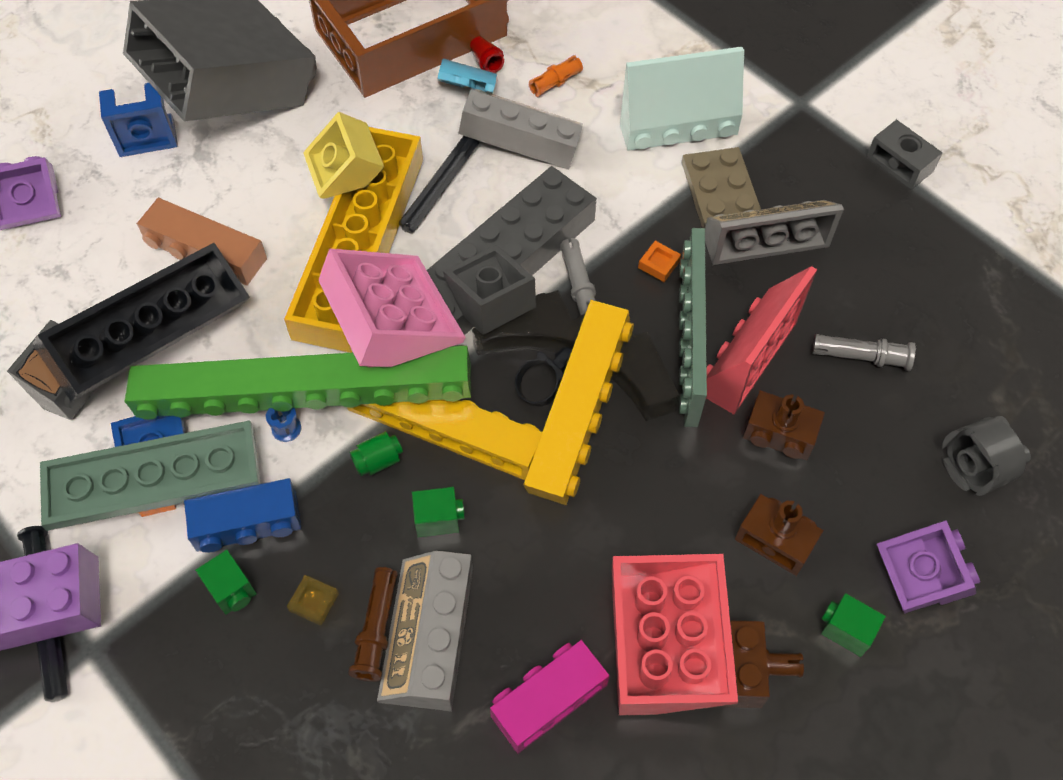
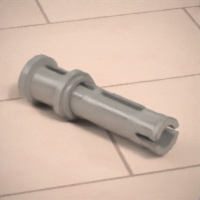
M819 334L814 335L815 340H813L812 354L872 361L877 367H883L884 364L901 366L906 371H911L914 364L916 346L913 342H908L907 345L888 343L887 339L882 338L876 342H868Z

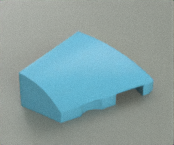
M443 58L437 80L462 88L466 86L492 94L497 73Z

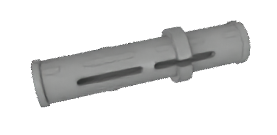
M571 238L573 247L570 248L569 241L566 239L560 244V249L563 253L572 285L571 296L577 302L580 319L583 322L590 300L595 301L596 290L589 281L579 241Z

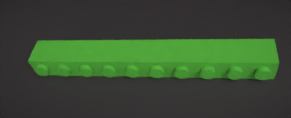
M466 345L452 346L393 367L359 366L353 352L130 366L124 402L136 418L150 420L158 416L184 418L192 414L217 416L225 412L251 414L259 410H268L269 408L285 412L292 408L318 410L326 406L352 408L360 404L386 406L394 402L419 404L428 400L458 401L462 398H471V362Z

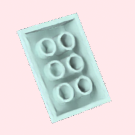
M743 47L627 62L620 128L627 151L738 135L743 114Z

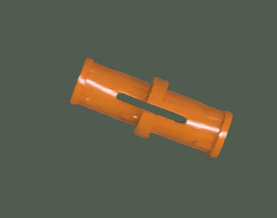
M573 55L558 65L553 64L549 66L546 72L529 81L531 92L536 97H539L555 86H562L568 78L583 70L582 62L579 58H576V55Z

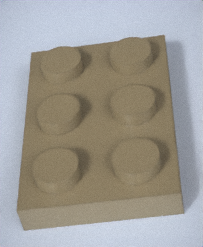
M739 147L685 154L682 156L681 163L702 228H705L708 217H714L719 214L741 213L747 210H761Z

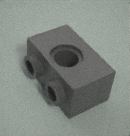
M896 119L874 137L867 157L912 190L934 172L943 152Z

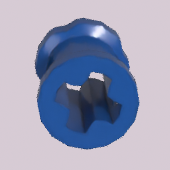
M273 408L268 409L265 414L266 421L271 427L272 435L280 442H289L299 436L302 428L295 408L282 412L281 416ZM288 428L290 433L287 434L285 429Z

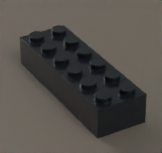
M212 243L38 334L32 345L67 397L73 402L130 369V366L140 364L239 308L250 296L216 244Z

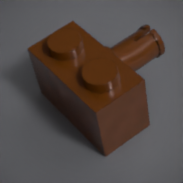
M760 390L743 439L751 441L752 444L758 447H769L778 450L793 459L801 458L808 460L815 446L825 412L804 405L803 400L799 396H797L794 402L792 401L793 394L782 398Z
M760 494L741 524L735 540L797 577L824 530L817 527L816 523L810 518L802 516L803 510L799 504L793 510L794 501L782 503L775 498H767Z
M730 621L738 703L724 705V707L762 708L770 697L769 676H796L797 678H802L804 664H800V661L804 660L802 653H769V650L766 649L764 622Z

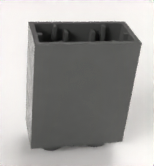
M259 0L130 1L123 55L184 122L304 105L309 82L314 79L316 74V56Z

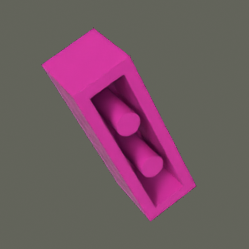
M582 640L573 646L570 643L565 644L554 653V660L544 668L541 665L534 667L523 677L524 683L513 691L510 687L506 688L492 700L494 705L490 707L491 718L517 754L608 685L610 675Z

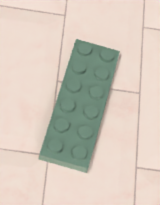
M692 228L690 240H684L683 259H680L679 278H683V285H680L679 303H683V311H680L679 330H683V338H680L679 357H683V366L680 365L679 385H683V394H680L679 414H684V427H698L707 397L705 228Z
M249 420L40 462L41 526L46 531L181 504L187 499L259 485L260 477L252 423Z

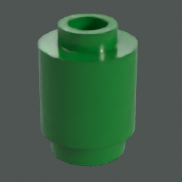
M385 431L357 444L356 449L349 453L360 476L365 474L371 476L400 462L398 455L403 453L397 437L395 435L389 437Z

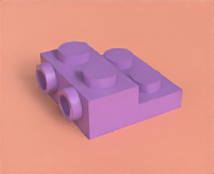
M32 156L24 159V162L14 164L0 163V230L61 217L56 193L59 192L53 165L45 157Z
M947 520L877 544L904 614L936 603L944 605L976 594L974 584L980 583V579L973 563L965 564L960 551L966 549L958 529L950 530Z

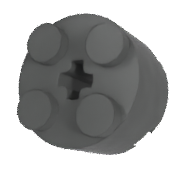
M1003 416L982 418L950 432L943 441L942 449L947 447L948 457L943 460L950 477L964 491L971 489L977 492L975 495L978 496L985 495L1020 478L1026 464L1031 460L1029 449L1021 443L1019 437Z

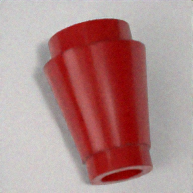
M480 36L475 37L471 41L470 48L481 69L495 73L503 67L504 54L500 48Z

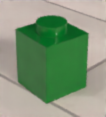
M454 487L412 492L414 521L418 538L459 533L458 520H465L463 499L455 498Z
M227 549L195 570L225 615L231 611L236 612L243 609L249 604L251 598L256 595L250 582Z
M845 593L838 604L831 601L825 610L821 620L827 624L821 635L862 657L871 647L886 616Z

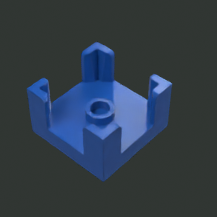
M150 83L144 84L146 101L116 106L113 89L99 91L101 118L119 157L178 147L173 116L171 113H166L164 99Z

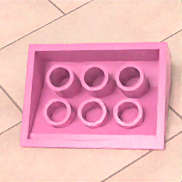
M329 248L318 281L359 366L393 367L464 342L465 335L418 256Z

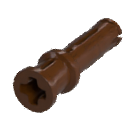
M387 567L375 569L363 631L355 639V644L358 647L354 665L349 667L348 674L362 681L375 682L380 681L382 677V672L379 668L382 653L388 647L387 637L385 636L386 624L389 617L394 585L398 575L397 571H392L391 568Z

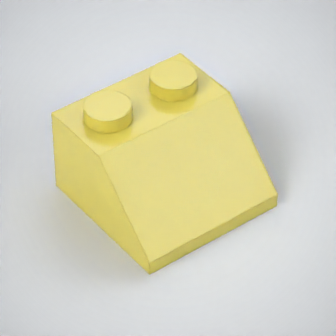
M337 112L303 152L318 196L323 199L366 187L384 168L367 123L341 112Z

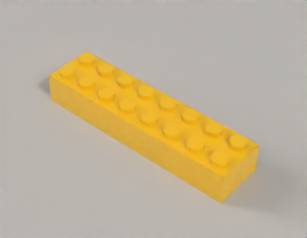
M369 127L384 168L366 187L334 197L284 318L291 340L352 353V349L318 280L329 248L389 253L399 227V221L404 214L423 162L420 136Z

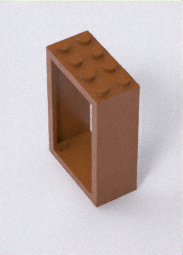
M309 0L315 31L364 98L441 65L443 58L453 60L471 52L470 43L475 37H483L492 43L507 36V23L509 22L507 14L508 0H466L469 5L365 49L348 25L406 0Z

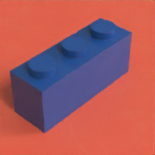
M290 478L184 500L187 536L197 552H215L220 550L222 546L236 543L248 545L256 542L259 538L269 536L285 537L293 531L301 530L296 491Z

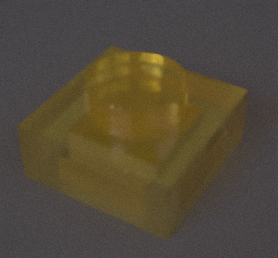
M305 575L287 608L290 612L321 626L339 593L337 589Z

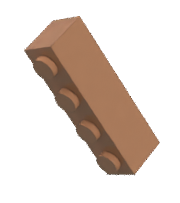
M159 197L136 223L142 234L143 241L148 246L168 251L179 260L215 243L239 281L247 286L267 260L261 240Z

